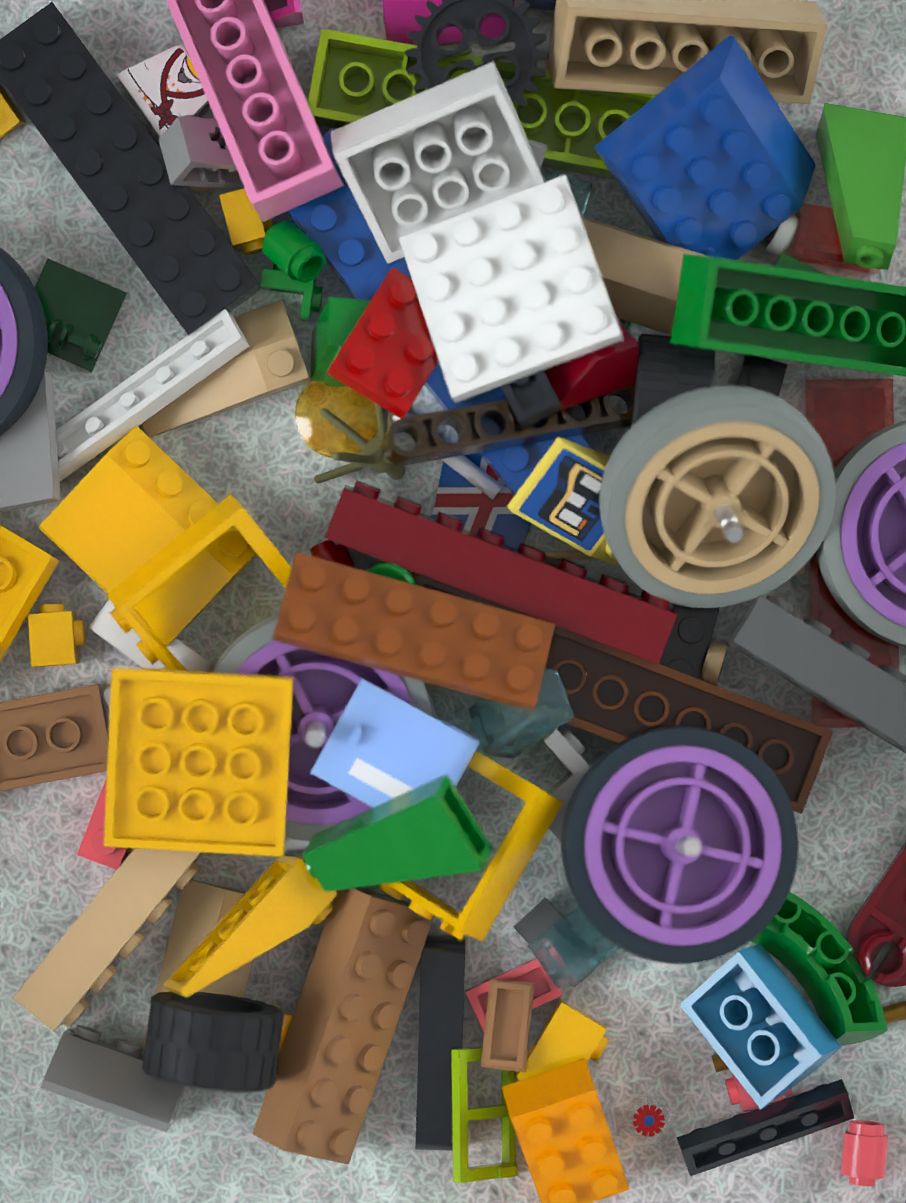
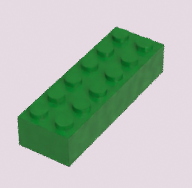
M683 254L670 343L906 376V287L717 257Z

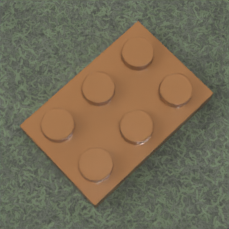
M100 684L0 702V791L107 771L109 731Z

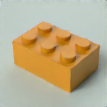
M586 1059L501 1087L512 1124L541 1203H593L630 1190Z

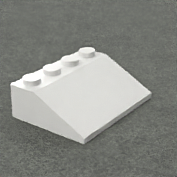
M494 61L330 132L333 155L387 264L405 257L399 238L545 183Z

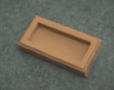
M490 979L481 1068L526 1072L534 983Z

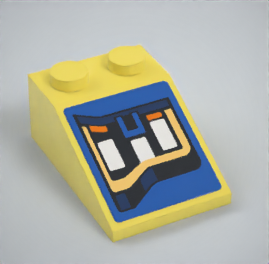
M557 437L507 507L514 514L586 555L617 566L619 565L605 538L599 503L602 477L611 456Z

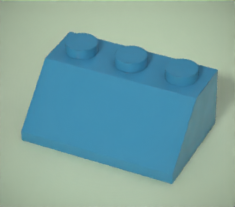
M761 944L738 951L680 1004L760 1109L765 1108L807 1078L842 1048Z

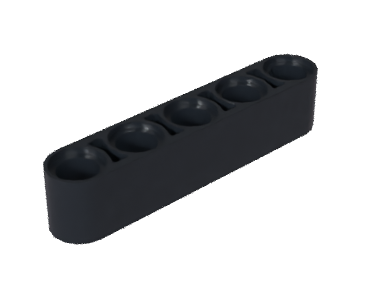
M428 935L421 953L415 1150L453 1151L451 1049H460L463 1044L465 937L461 941L454 936Z

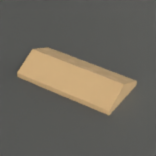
M581 216L617 318L672 335L683 254L706 255Z
M194 879L186 888H183L180 893L155 994L169 992L162 986L245 892ZM254 959L197 992L244 998ZM146 1028V1032H145V1036H144V1040H143V1044H142V1047H143V1048H145L147 1028Z

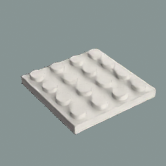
M566 175L399 238L451 398L455 403L624 340Z

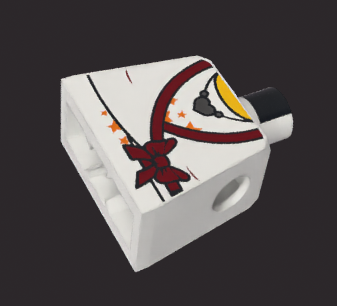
M176 45L117 74L121 84L159 138L178 116L195 115L201 118L211 108L192 61L181 45Z

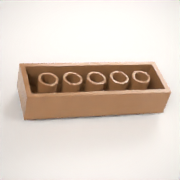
M357 887L336 890L338 894L332 901L333 909L327 916L278 1058L275 1085L267 1090L252 1133L282 1151L348 1165L433 919L430 921L408 908L410 905L408 902L399 901L395 898Z

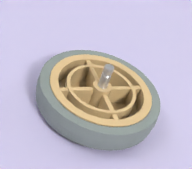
M739 386L709 387L684 393L657 406L636 422L622 437L614 449L602 477L599 500L600 514L605 538L610 550L626 574L642 589L653 596L677 605L695 608L725 607L750 601L772 591L794 576L812 558L825 538L832 521L836 501V481L827 449L819 434L807 419L789 403L758 389Z

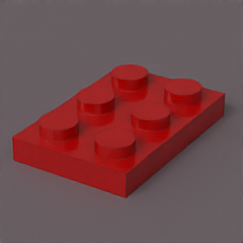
M393 267L390 269L327 371L328 375L400 419L406 416L439 361L413 280Z

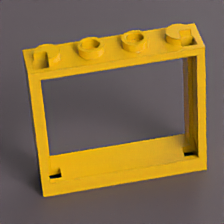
M229 494L107 594V597L115 607L109 614L126 634L134 629L142 639L136 646L152 665L160 660L166 669L186 670L133 606L232 525H234L286 589L291 566L232 494Z
M476 750L468 767L526 801L463 911H458L412 880L380 884L378 888L399 901L405 895L412 900L408 908L430 921L434 915L443 920L439 928L462 941L467 934L482 942L564 802Z

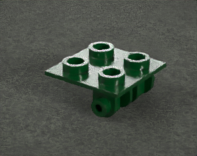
M47 258L35 285L46 318L48 332L47 353L93 372L127 293Z

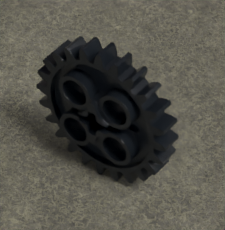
M442 0L443 4L438 7L434 3L427 1V8L431 12L429 18L419 15L414 17L422 27L421 32H408L407 34L412 41L418 43L417 48L405 51L407 57L417 60V64L407 69L408 75H421L422 78L413 86L414 91L422 92L450 80L454 72L459 70L470 72L493 61L496 63L499 60L507 59L516 65V72L511 80L503 83L512 103L516 102L521 107L527 108L528 104L523 97L524 92L528 91L538 94L539 89L532 82L533 77H546L547 74L542 68L536 66L537 61L549 59L548 52L537 50V45L547 40L546 34H533L532 32L541 23L540 18L532 17L527 20L525 19V15L530 9V4L525 2L515 8L513 6L515 0ZM491 16L500 17L505 21L504 33L496 39L486 38L481 33L483 22ZM448 27H455L462 32L461 44L453 50L443 49L439 45L440 33ZM508 42L515 43L513 50L484 55L482 57L483 64L476 66L472 59H466L447 67L439 66V61L442 59L471 54V46L474 44H479L482 50H489Z

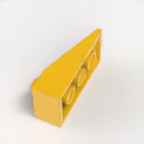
M278 856L162 986L172 993L187 998L306 929L311 923L317 925L322 922L332 911L333 905L330 902L338 893L335 890L325 892L318 879L313 878L309 874L305 862L301 858Z

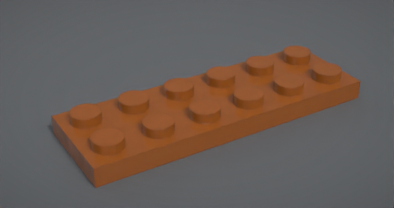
M296 552L272 640L533 711L536 707L555 624Z

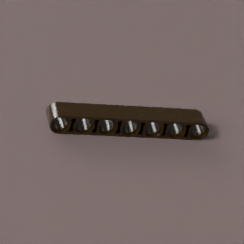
M636 384L579 403L578 405L583 408L585 413V420L583 421L572 419L568 415L567 408L543 418L542 428L528 426L523 429L508 400L403 417L396 420L385 433L382 439V452L385 458L393 464L410 465L554 440L557 437L565 438L628 427L632 425ZM609 397H621L627 405V413L615 412L610 406ZM481 419H494L499 424L500 435L491 436L486 434L481 427ZM448 425L452 427L457 433L458 441L455 443L444 442L438 435V426ZM398 432L409 434L414 440L415 448L411 451L400 449L394 441V434Z

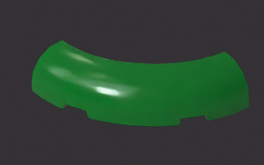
M789 892L777 915L751 942L756 945L761 944L767 952L778 959L794 975L811 999L819 1018L841 1046L864 1042L888 1031L883 1008L875 986L870 978L866 979L862 969L853 957L854 950L852 946L819 911L800 897Z

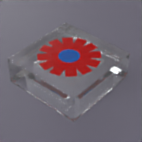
M641 1089L618 1124V1127L656 1151L679 1113Z

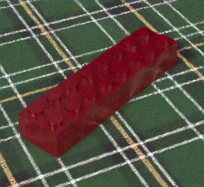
M356 480L354 487L344 486L325 539L391 564H397L407 570L659 664L677 614L669 607L670 601L653 596L644 589L640 596L628 592L629 585L626 582L603 573L600 580L586 576L588 570L585 569V566L561 558L559 565L546 561L545 557L547 554H545V551L520 542L518 550L503 544L505 540L503 535L479 527L477 534L462 529L463 520L438 511L436 518L420 513L422 509L421 504L404 497L397 496L395 503L380 498L381 489Z

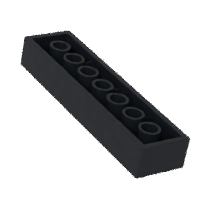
M53 2L46 5L0 39V79L188 336L222 310L226 309L230 313L261 290L259 282L188 186L170 184L161 149Z

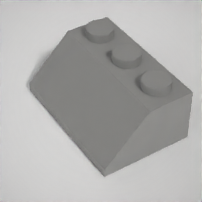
M77 1025L75 1031L67 1029L63 1032L40 1088L163 1132L168 1131L174 1122L186 1086L168 1083L147 1075L142 1069L144 1055L141 1052L143 1047L135 1043L118 1039L117 1044L114 1045L100 1040L101 1032L83 1025Z

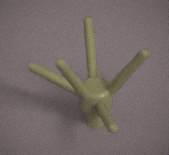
M375 403L378 437H374L369 441L326 408L321 409L320 414L322 417L363 449L362 454L334 452L332 455L334 460L351 463L316 475L314 477L316 483L335 479L369 466L377 473L386 472L393 480H398L404 475L405 467L389 462L382 452V439L388 430V411Z

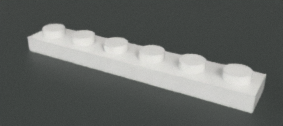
M226 309L222 310L192 334L183 338L56 430L59 482L121 439L135 426H139L248 348L249 344L234 317Z

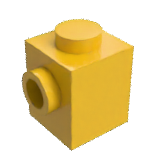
M65 603L38 605V614H28L31 667L80 664L78 646L86 645L84 620H76V612L65 611Z

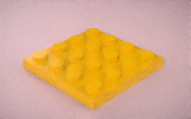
M113 666L104 847L283 857L293 677Z

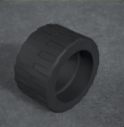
M642 333L638 337L637 342L639 344L632 425L627 427L626 433L644 415L664 402L684 393L714 387L715 350L670 343L671 336Z
M170 991L160 992L151 997L142 1069L147 1075L155 1079L192 1088L228 1092L268 1090L275 1085L284 1013L274 1005L243 997L195 992L186 998Z

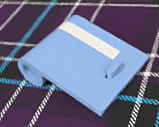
M362 678L310 773L374 808L446 774L454 787H456L480 741L454 725L430 716Z

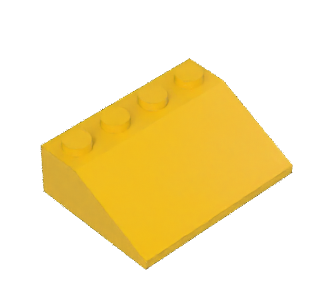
M135 426L105 454L39 525V529L108 594L218 503L138 426ZM232 525L133 607L168 647L255 560L257 554L234 525Z

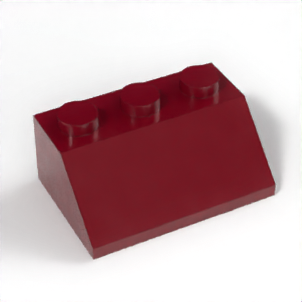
M617 316L616 319L624 340L544 369L563 406L560 410L636 384L639 344Z

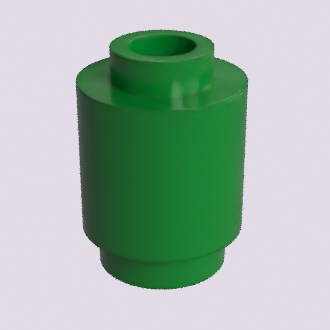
M287 220L274 224L267 230L262 245L264 255L291 279L310 282L322 272L326 258L322 254L321 246L293 221Z

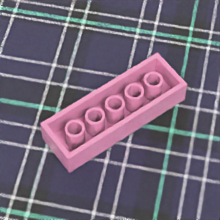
M166 0L251 204L263 222L344 186L264 0Z

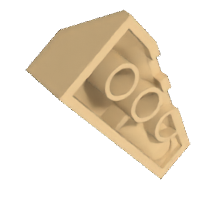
M283 300L238 316L235 321L247 340L249 347L144 421L142 425L145 434L150 438L311 382Z

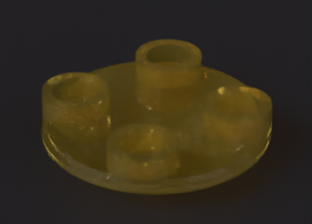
M310 381L300 393L295 407L296 427L305 444L316 453L333 458L334 452L358 454L363 449L321 416L320 411L323 408L329 410L367 441L376 437L378 424L375 403L350 387H329L323 382Z

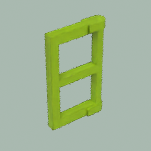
M483 1046L451 1049L454 1183L461 1184L518 1176L515 1129L502 1088L500 1105L468 1108L467 1062L481 1061ZM501 1070V1087L515 1082V1071ZM502 1117V1163L468 1167V1121Z

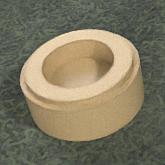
M716 640L711 642L700 677L702 681L717 686L728 651V644Z

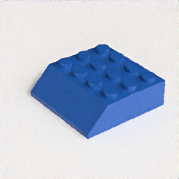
M731 34L594 147L657 240L706 256L736 261L803 206L816 166L741 46Z

